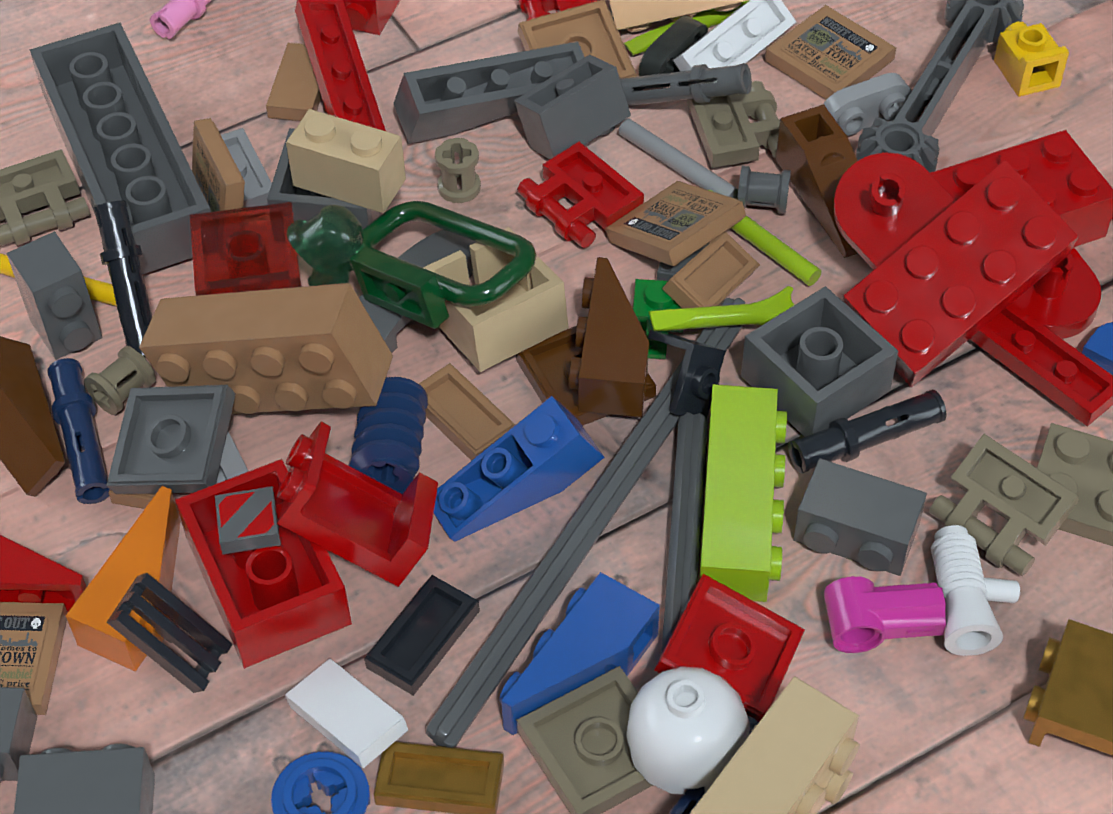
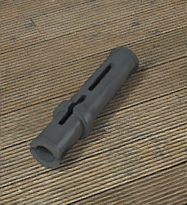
M745 63L709 68L706 64L694 65L689 71L620 79L628 106L694 99L697 103L709 102L715 96L749 94L752 87L750 68Z

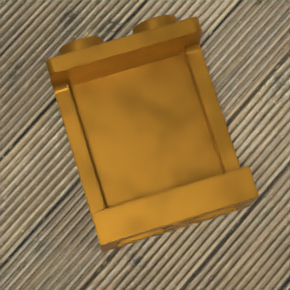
M1068 619L1061 640L1049 637L1038 669L1049 674L1045 688L1034 685L1023 719L1034 723L1028 743L1040 747L1044 735L1049 733L1113 756V634Z

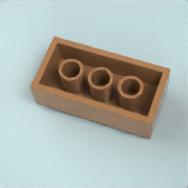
M350 283L160 299L139 346L168 387L228 385L236 393L231 414L376 406L393 358L390 349Z

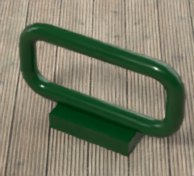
M411 201L392 207L366 226L355 238L352 246L354 256L350 258V262L365 300L436 329L450 317L445 305L446 300L467 307L481 306L493 302L506 294L527 276L535 265L537 255L532 242L520 235L429 202ZM410 221H421L515 257L487 281L477 285H466L376 250L374 247L402 224Z

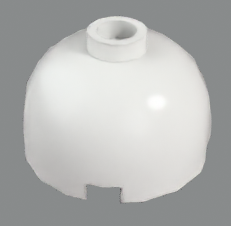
M679 667L660 673L640 689L630 707L627 741L634 767L650 784L672 794L684 795V788L697 789L701 787L705 788L706 793L748 738L750 725L740 695L725 679L702 668Z

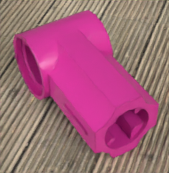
M851 576L832 582L824 590L833 645L838 651L860 653L876 648L882 644L884 639L944 634L946 627V603L942 587H938L937 583L875 587L870 579Z

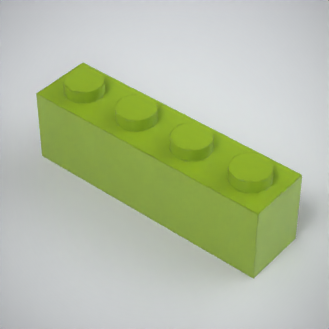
M713 384L700 578L705 574L753 601L767 602L769 580L780 581L782 547L772 546V533H782L784 500L773 498L774 487L783 488L786 457L785 455L775 454L776 443L785 444L787 411H777L778 389Z

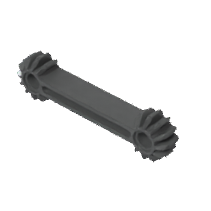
M947 0L944 16L946 19L945 26L949 27L950 30L893 121L875 118L871 127L863 128L856 150L857 160L876 153H897L916 160L929 173L936 171L939 146L938 139L932 137L933 133L986 44L990 42L998 44L1000 33L1004 32L1009 25L1015 22H1022L1023 0ZM964 42H966L962 50L960 51L959 55L957 56L956 60L953 61L956 55L958 54L959 50L961 49L962 45L964 44ZM931 100L919 121H917L928 101Z

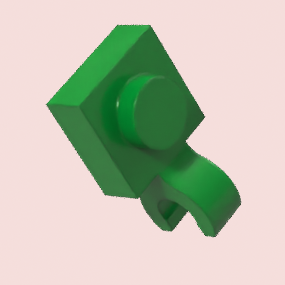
M636 279L633 310L643 331H646V337L649 341L648 358L666 359L667 344L648 338L650 330L654 331L649 311L681 309L682 307L662 289L668 281ZM669 330L658 332L667 334L668 332L683 333V330Z

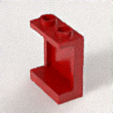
M321 421L310 437L301 434L288 454L286 464L292 468L284 477L277 492V497L283 500L277 524L399 587L428 550L438 482L419 472L403 494L391 489L326 454L325 451L331 426Z

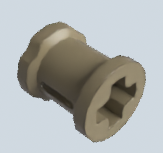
M452 138L444 141L435 151V161L441 169V176L438 178L437 183L439 194L445 200L452 203L471 201L476 198L481 188V180L475 172V166L479 161L478 148L475 144L464 138ZM455 152L459 153V164H455ZM457 177L462 179V189L457 188Z
M130 346L122 348L118 352V359L101 373L92 372L84 379L88 393L104 411L111 415H116L123 409L122 402L128 398L130 388H149L156 382L154 370L149 362Z

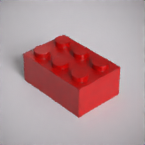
M282 459L175 499L186 539L243 668L257 664L352 624L345 586L325 548L278 524L281 545L222 554L219 543L215 495L273 486L277 518L279 519L283 500L277 497V492L288 473Z

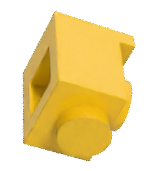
M1015 22L1009 25L1004 32L1000 33L994 62L1016 95L1020 97L1060 87L1069 51L1065 46L1059 47L1042 23L1027 26L1024 22ZM1033 67H1037L1039 69L1038 72L1032 73Z

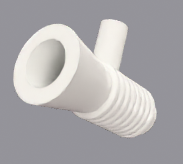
M951 525L943 527L934 535L935 541L931 545V553L938 587H942L946 603L944 645L947 651L955 655H980L993 650L1003 640V633L988 601L1016 603L1020 596V585L1014 580L985 578L975 538L968 535L967 529L963 526Z

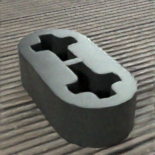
M689 16L679 18L648 47L640 62L639 76L681 72L673 60L706 35L708 27Z

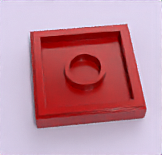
M703 574L697 582L654 671L660 674L679 667L702 668L725 679L740 695L746 714L760 722L774 702L805 629Z

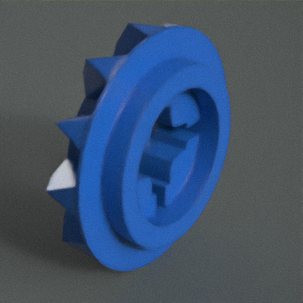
M334 752L310 753L291 762L278 776L271 795L273 814H326L321 812L320 808L316 805L306 808L313 803L311 784L314 782L318 790L322 789L326 796L336 793L331 798V814H365L368 805L371 804L369 784L363 770L350 758Z

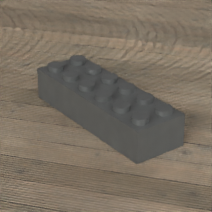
M121 22L30 49L42 93L92 209L99 204L124 200L127 203L135 244L141 246L143 257L139 258L142 274L219 249L210 207Z

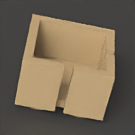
M509 227L504 229L506 231L514 233ZM478 242L470 245L475 285L490 279L515 256ZM461 250L423 267L462 284L470 285L466 255ZM537 257L534 267L527 276L506 294L493 302L481 306L467 307L446 300L445 305L450 317L439 325L441 330L478 371L482 372L569 328L564 282Z

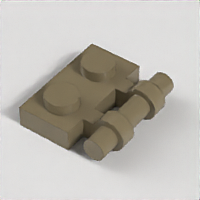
M761 81L752 82L749 94L715 96L709 102L697 103L694 99L687 100L689 110L712 168L756 161L759 159L760 145L770 149L773 157L776 159L780 119L777 118L775 113L777 111V103L773 94L765 89ZM747 116H751L753 119L758 120V122L750 123Z
M62 149L0 169V221L6 220L7 222L0 225V246L15 242L16 246L30 242V236L55 227L62 231L73 227V221L90 216V211L84 197L67 203L64 201L66 198L80 194V191ZM48 205L49 209L40 211L38 213L23 218L21 216L22 213Z
M983 434L951 476L952 482L967 492L957 505L945 496L940 495L932 504L929 513L944 522V527L951 525L965 527L968 535L975 538L977 546L987 552L985 555L986 559L999 568L1006 565L1019 575L1024 576L1031 568L1035 558L1018 547L1020 541L1027 533L1046 546L1077 505L1079 498L1077 494L986 434ZM985 505L1008 520L1000 533L977 519V515Z

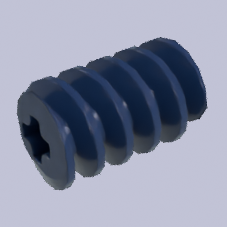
M386 377L377 405L360 407L357 413V425L354 430L355 440L351 448L352 456L349 466L401 494L405 492L420 469L419 456L422 453L421 441L424 437V423L426 422V408L428 406V394L420 384L403 377Z

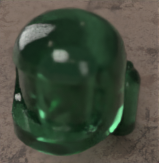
M336 204L328 205L308 221L298 219L290 224L287 229V238L301 258L313 268L312 275L308 277L310 286L349 283L350 272L353 271L350 258L360 251L364 239L362 226L358 218L349 209Z

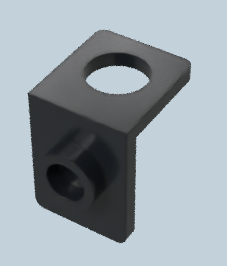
M650 330L648 338L686 350L670 405V412L682 416L687 412L693 415L701 413L707 418L711 407L712 385H719V374L726 350L684 337Z

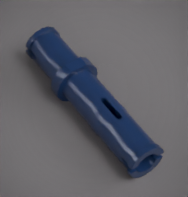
M71 358L59 359L54 361L47 369L55 398L52 404L53 418L57 424L61 425L77 500L83 504H96L109 497L108 492L110 489L106 486L107 475L93 417L96 414L95 402L91 395L86 392L80 362Z

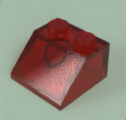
M292 202L190 215L196 296L304 287Z

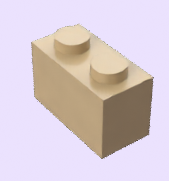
M309 109L286 141L293 186L385 213L406 180L402 138L400 135Z

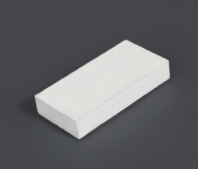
M330 658L285 694L291 709L362 768H365L408 731L407 724L402 715Z

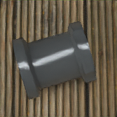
M742 165L737 200L743 202L744 209L747 205L777 208L778 213L786 214L791 170H783L781 174L751 171L749 166Z

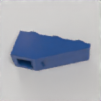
M551 396L437 488L434 514L449 538L456 542L564 491L605 457L579 420Z
M602 572L599 573L588 589L584 587L578 589L568 604L566 617L555 631L548 629L538 641L533 653V660L522 674L520 672L512 674L505 683L499 698V702L502 704L503 730L512 735L517 734V719L619 666L628 677L658 636L660 605Z

